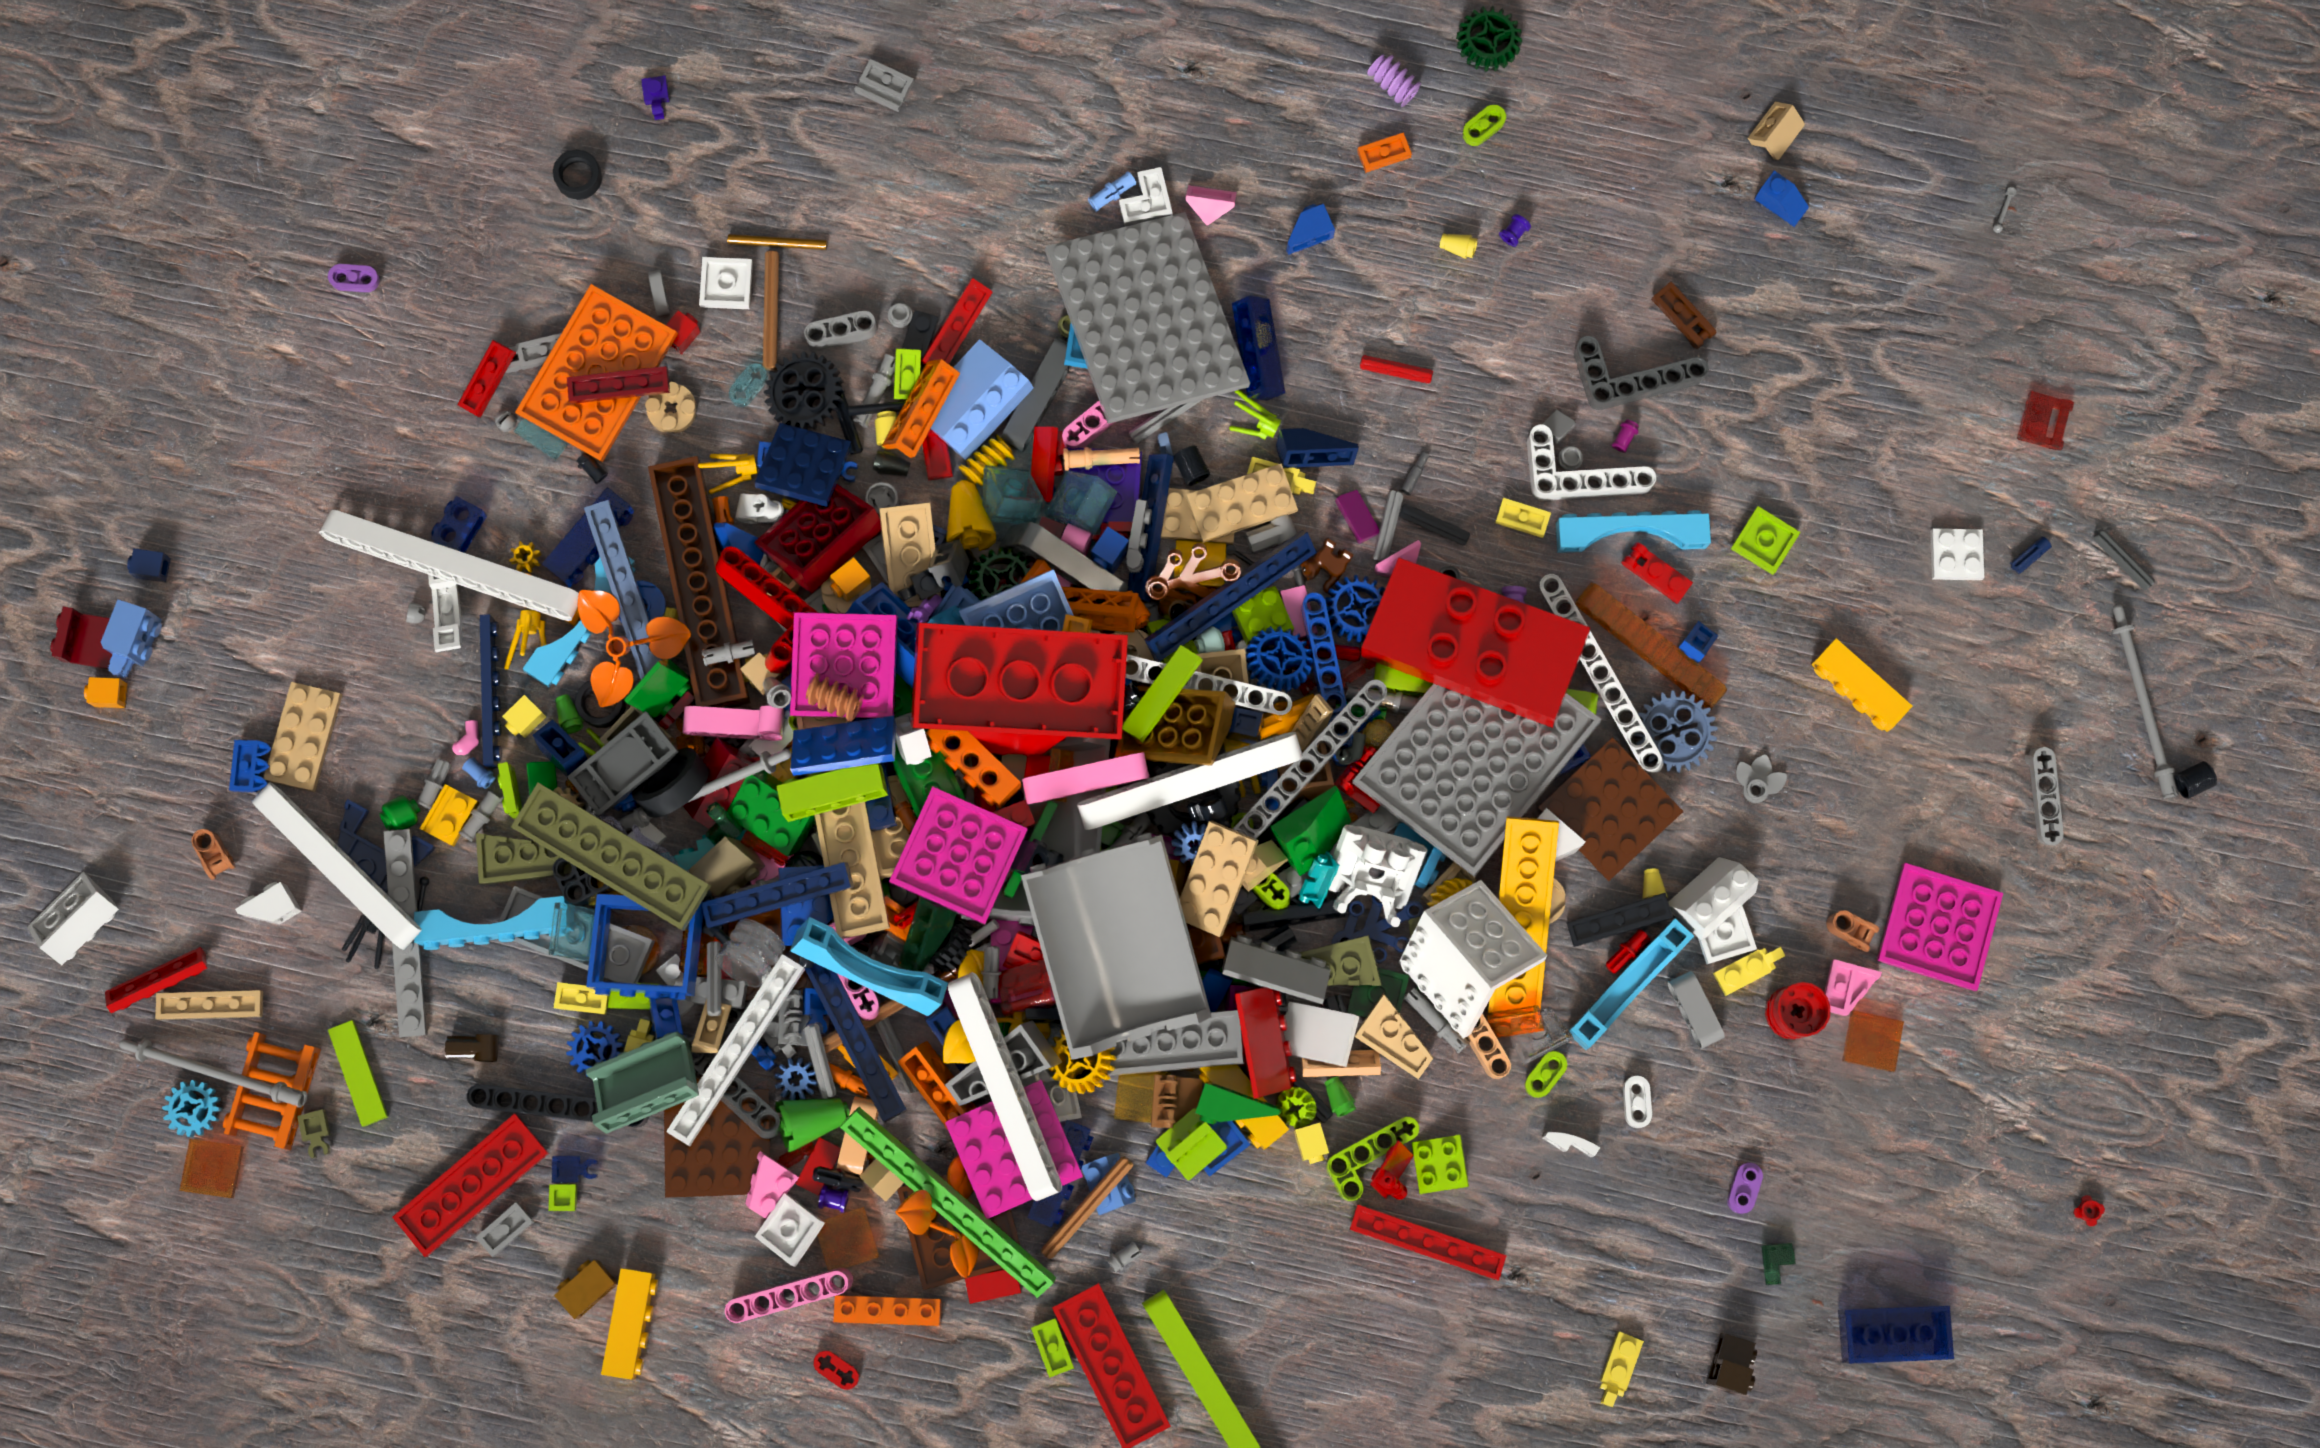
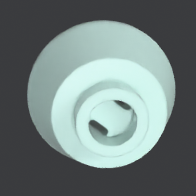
M1213 626L1197 635L1196 640H1194L1198 653L1225 651L1223 636L1220 630Z

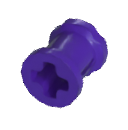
M1514 214L1507 228L1499 232L1501 239L1513 247L1518 245V240L1523 233L1531 229L1530 223L1519 214Z
M823 1185L818 1208L828 1207L840 1210V1213H845L849 1190L842 1192L828 1189L826 1185Z

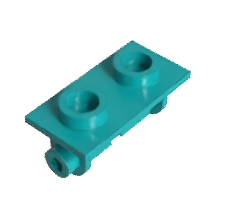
M1326 851L1325 855L1319 854L1318 857L1314 858L1308 873L1309 877L1314 879H1305L1299 891L1300 901L1308 903L1309 900H1312L1319 909L1328 894V890L1340 866L1328 851Z

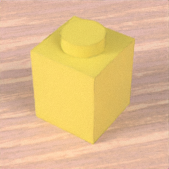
M525 695L502 716L507 721L504 726L514 736L520 733L524 738L546 718Z
M1320 1123L1294 1130L1302 1161L1309 1160V1163L1313 1164L1325 1160L1323 1155L1328 1154L1329 1151Z

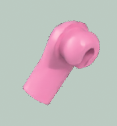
M471 720L465 722L466 735L452 746L453 752L456 755H467L478 746V721Z

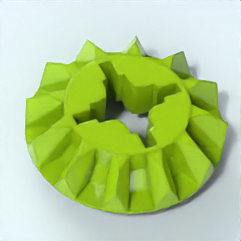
M1292 1087L1291 1089L1284 1090L1278 1096L1276 1106L1283 1108L1282 1114L1278 1116L1285 1121L1286 1125L1294 1126L1295 1129L1306 1127L1315 1118L1316 1103L1312 1095L1306 1090ZM1292 1102L1295 1106L1303 1104L1298 1113L1296 1111L1289 1112V1109L1293 1106Z

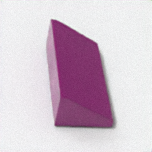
M1358 490L1336 497L1335 503L1358 544L1379 534L1380 530Z

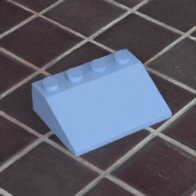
M980 339L953 367L960 372V375L930 428L965 461L1034 388L1022 373Z
M1054 569L959 610L964 624L968 626L1062 631L1065 615H1073Z

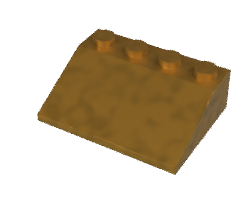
M1136 686L1139 689L1142 697L1150 688L1146 686ZM1182 689L1143 743L1122 730V739L1118 740L1115 758L1144 752L1146 761L1212 766L1231 727L1235 702L1226 691ZM1134 708L1125 711L1123 723L1126 721V719L1134 710Z

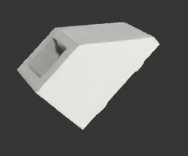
M273 882L263 888V893L256 897L252 895L240 902L241 906L235 909L238 914L244 917L279 925L302 912L290 889L282 882Z

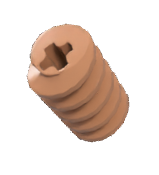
M816 673L807 689L806 699H808V704L813 706L817 703L818 708L822 710L827 706V712L832 714L836 711L837 716L843 717L846 714L848 721L854 720L861 708L864 694L860 698L857 697L858 689L856 688L849 694L848 685L846 684L839 690V681H835L832 686H829V677L826 676L820 682V674Z

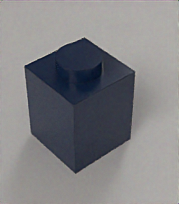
M133 548V553L127 561L128 573L136 579L166 583L171 558L163 552Z

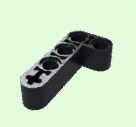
M648 847L649 849L661 855L658 850ZM563 858L557 859L553 864V874L565 900L569 903L586 905L596 900L597 894H608L614 891L613 888L606 884L599 888L596 878L571 864L572 872L565 876L564 867L570 862ZM580 886L582 888V895L579 899H575L574 891Z

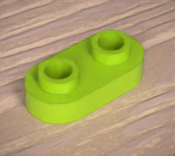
M1489 105L1465 124L1462 132L1464 141L1471 146H1478L1484 143L1504 126L1506 120L1504 109L1498 105ZM1494 117L1497 122L1492 123L1489 121V118ZM1477 132L1479 136L1472 137L1470 133Z
M1551 1051L1541 1058L1524 1083L1525 1090L1530 1096L1541 1098L1550 1092L1567 1069L1565 1056L1560 1052ZM1550 1060H1554L1557 1062V1068L1555 1070L1550 1069ZM1535 1080L1541 1082L1542 1087L1540 1090H1536L1533 1087Z

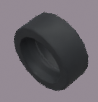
M578 149L567 151L559 156L553 167L554 181L561 193L568 198L576 200L586 199L595 194L601 185L602 174L599 164L594 156L586 151ZM576 162H583L589 165L592 176L588 183L581 187H570L565 183L563 172L569 165Z
M591 680L585 682L579 688L575 697V707L579 716L588 725L596 728H607L614 725L626 709L624 699L615 704L614 710L608 716L594 717L586 708V699L593 691Z

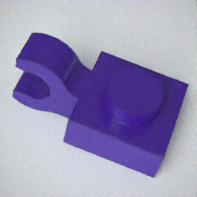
M666 76L641 79L645 105H651L655 120L665 119L663 103L670 102Z

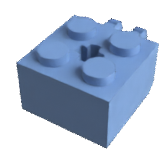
M117 599L101 640L103 648L112 654L108 671L118 678H125L126 676L128 677L133 664L144 666L145 661H148L152 655L153 649L151 646L154 638L158 637L161 632L162 619L146 608Z

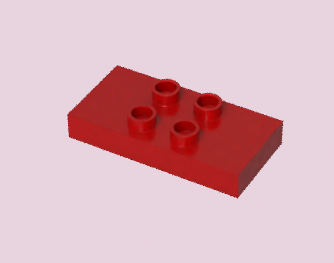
M1398 557L1361 647V657L1553 728L1589 637L1590 627Z
M917 622L911 727L1122 739L1128 635Z

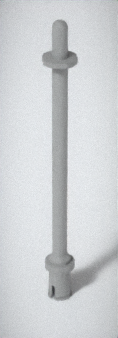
M2116 604L2113 607V612L2118 628L2112 630L2113 634H2120L2157 764L2154 776L2158 778L2163 799L2179 796L2173 776L2175 770L2166 761L2130 631L2135 629V625H2128L2122 605Z
M785 749L773 755L767 751L761 753L759 761L704 784L701 790L687 803L762 770L769 774L775 772L776 764L791 757L790 750ZM638 807L633 813L618 818L616 820V827L625 834L639 826L641 828L648 826L652 817L647 816L642 808Z
M145 1038L140 1043L123 1039L119 1043L120 1048L135 1053L136 1059L141 1062L145 1061L148 1057L269 1094L272 1101L276 1103L285 1102L301 1108L307 1100L306 1091L288 1087L284 1082L272 1085L153 1048L151 1041Z

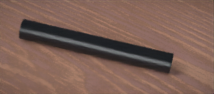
M906 401L847 406L846 413L847 416L878 414L884 411L900 412Z

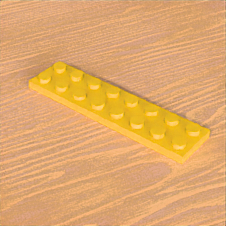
M1507 816L1499 901L1546 953L1559 821ZM1545 961L1495 989L1489 1000L1487 1019L1539 1024Z

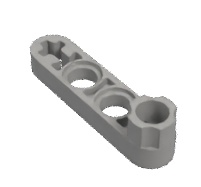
M2034 747L2025 755V762L2030 765L2037 837L2042 844L2054 846L2062 841L2064 834L2056 757L2052 749L2048 747ZM2041 754L2043 756L2042 762L2037 761V756H2041ZM2049 769V772L2038 773V770ZM2044 776L2048 777L2051 781V786L2047 791H2043L2039 787V781ZM2047 801L2054 808L2050 816H2045L2041 810L2042 805ZM2054 819L2055 823L2043 824V820ZM2049 825L2050 830L2055 831V836H2052L2051 840L2049 837H2045V832H2049Z

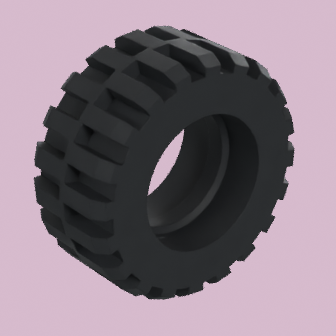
M1149 762L1147 768L1149 777L1152 778L1191 764ZM1239 781L1215 788L1214 795L1221 794L1224 797L1228 808V814L1225 818L1230 821V824L1233 822L1231 819L1232 815H1237L1239 810L1237 803L1241 801ZM1170 804L1146 811L1152 824L1156 825L1162 834H1169L1171 839H1178L1174 832L1175 830L1183 832L1181 826L1183 823L1188 828H1191L1192 819L1190 814L1177 811ZM1199 821V822H1196V823H1197V829H1198V827H1199L1201 824H1203V823L1207 826L1209 822H1207V821Z

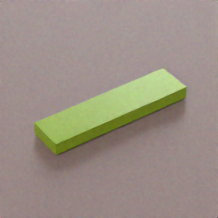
M1180 645L1123 723L1122 730L1143 743L1201 664L1202 658Z
M351 1020L328 1029L361 1126L365 1127L388 1118L355 1021Z

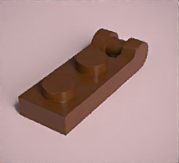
M1669 282L1652 297L1651 300L1684 334L1695 349L1698 350L1704 345L1703 341L1707 338L1711 339L1717 333L1709 321L1672 282ZM1696 325L1701 328L1698 334L1693 330Z

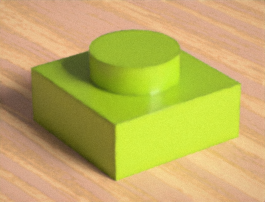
M549 1184L548 1211H577V1185Z

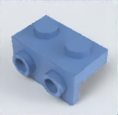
M1119 1153L1102 1157L1081 1166L1090 1192L1120 1159ZM1127 1174L1096 1208L1099 1215L1136 1202L1135 1191L1128 1180Z

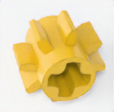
M520 541L516 549H510L514 557L509 559L511 564L518 563L516 566L517 571L521 572L524 568L532 573V568L535 565H541L537 561V557L541 556L542 553L539 550L533 551L535 548L533 542L526 546ZM525 553H528V554H529V555L527 556V561H523V560H522V559H524V554H525Z

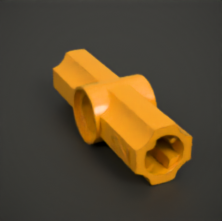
M1311 694L1292 702V707L1287 714L1275 715L1264 713V727L1260 731L1261 740L1274 734L1281 735L1292 732L1295 724L1315 695ZM1278 702L1273 704L1277 711H1283L1287 707V702Z

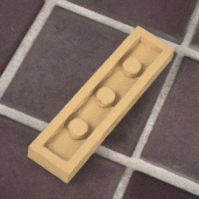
M263 991L156 993L155 1019L263 1016Z

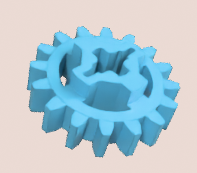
M191 1080L190 1086L187 1082H180L181 1089L172 1087L171 1090L174 1095L172 1097L165 1096V1099L169 1101V1105L162 1106L163 1110L168 1111V1115L164 1116L163 1119L172 1121L168 1128L172 1130L178 1128L177 1134L183 1136L186 1132L187 1137H194L195 1132L197 1135L203 1136L204 1128L213 1130L211 1122H219L220 1119L215 1114L222 1111V1108L216 1107V1103L220 1102L221 1098L213 1097L216 1090L214 1088L207 1090L208 1084L205 1082H201L198 1086V1081ZM193 1091L201 1093L205 1098L197 1099ZM192 1104L199 1105L193 1109V1113L187 1112L189 1109L192 1108ZM186 1118L191 1126L184 1125L180 1119Z

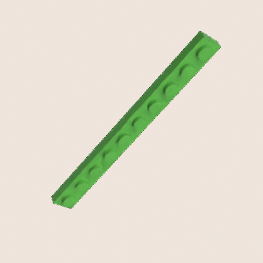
M858 1107L842 1123L841 1129L914 1192L917 1190L928 1191L932 1199L931 1206L1034 1296L1038 1298L1055 1282L1056 1277L990 1219H987L982 1212L861 1107Z

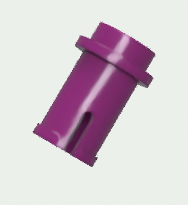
M1628 419L1620 424L1621 429L1611 445L1622 453H1626L1634 435L1639 433V425Z

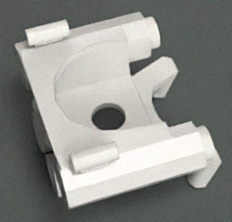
M1345 825L1333 858L1340 866L1329 890L1340 892L1344 888L1345 883L1349 884V886L1334 901V909L1340 913H1345L1347 905L1355 896L1370 894L1382 902L1387 923L1393 927H1398L1400 919L1396 916L1395 908L1401 909L1407 905L1428 849L1424 845L1407 838L1362 826ZM1373 867L1384 870V874L1379 878H1374L1369 874V870Z

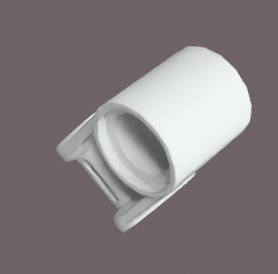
M743 493L739 495L735 520L747 524L776 523L783 516L784 507L781 502L769 500L766 495Z

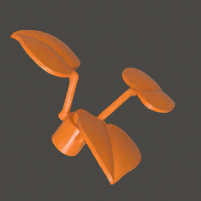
M579 591L577 605L581 622L587 630L596 634L602 633L608 626L609 640L606 643V651L616 662V664L609 661L602 662L595 666L591 673V686L600 707H607L618 703L631 691L634 684L633 672L629 668L620 667L621 662L619 657L626 655L630 651L631 646L650 642L649 648L653 655L660 659H670L677 656L683 650L691 637L689 628L679 620L671 617H657L651 620L646 625L648 638L629 641L624 636L615 637L614 627L611 622L619 618L620 605L617 599L605 591Z
M958 1155L949 1165L947 1172L948 1184L967 1199L972 1194L973 1187ZM926 1190L915 1191L905 1199L895 1213L915 1235H922L929 1227L954 1236L956 1240L950 1246V1257L957 1272L962 1277L967 1278L976 1263L978 1246L963 1233L960 1236L956 1231L931 1222L936 1216V1210L931 1206V1195Z

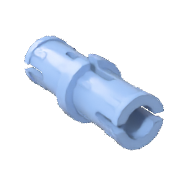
M1127 171L1112 183H1106L1104 185L1105 188L1088 198V202L1097 212L1112 200H1118L1120 198L1119 195L1136 185V181L1132 174Z

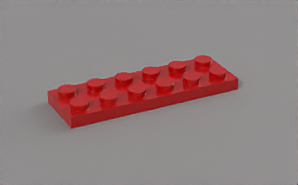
M514 1113L392 1218L422 1255L428 1257L545 1158L549 1152L521 1118Z
M1099 1283L1052 1307L1121 1447L1131 1448L1171 1427Z

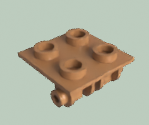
M1154 1075L1151 1127L1173 1128V1125L1193 1108L1197 1109L1202 1095V1080L1174 1075Z

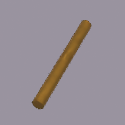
M728 234V244L827 250V240Z

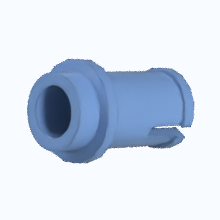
M474 757L464 763L462 769L477 781L479 788L487 789L495 781L494 773L491 770L487 771Z

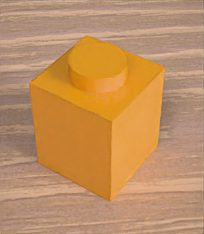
M854 557L830 575L831 590L838 598L842 596L846 602L871 584L870 575Z
M89 677L88 685L84 688V697L88 704L94 707L125 708L126 682L120 678Z

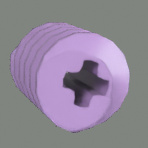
M1383 54L1370 66L1367 74L1374 76L1376 83L1381 82V88L1383 90L1388 89L1387 94L1389 96L1395 95L1394 101L1396 103L1402 102L1401 107H1403L1417 94L1421 82L1413 85L1414 76L1411 75L1405 78L1408 70L1405 68L1399 72L1398 68L1401 63L1398 61L1392 65L1391 62L1394 56L1390 55L1385 58Z

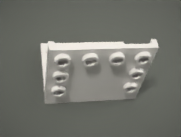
M1480 880L1423 912L1398 963L1403 971L1414 980L1419 990L1425 993L1431 1000L1436 1010L1442 1013L1451 1027L1464 1039L1472 1033L1495 989L1544 962L1548 955L1483 881Z

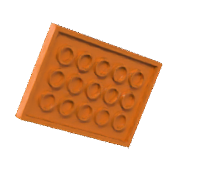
M590 284L515 413L603 462L641 396L571 404L568 399L567 377L659 367L678 333Z

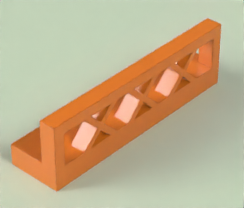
M942 359L928 361L882 446L886 449L897 448L908 457H915L960 372Z
M1062 587L1066 599L1073 596L1081 598L1076 602L1068 601L1074 616L1093 620L1091 629L1135 632V611L1139 601L1138 593ZM1096 599L1105 600L1101 604H1094L1092 601ZM1121 601L1131 602L1129 607L1118 606L1117 603Z

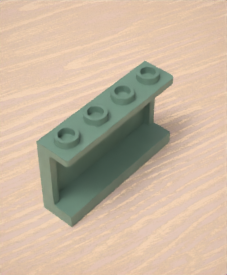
M679 1032L667 1033L660 1039L644 1043L636 1049L622 1052L617 1057L598 1062L593 1067L586 1069V1075L594 1083L598 1113L592 1115L593 1125L606 1134L699 1096L690 1042Z

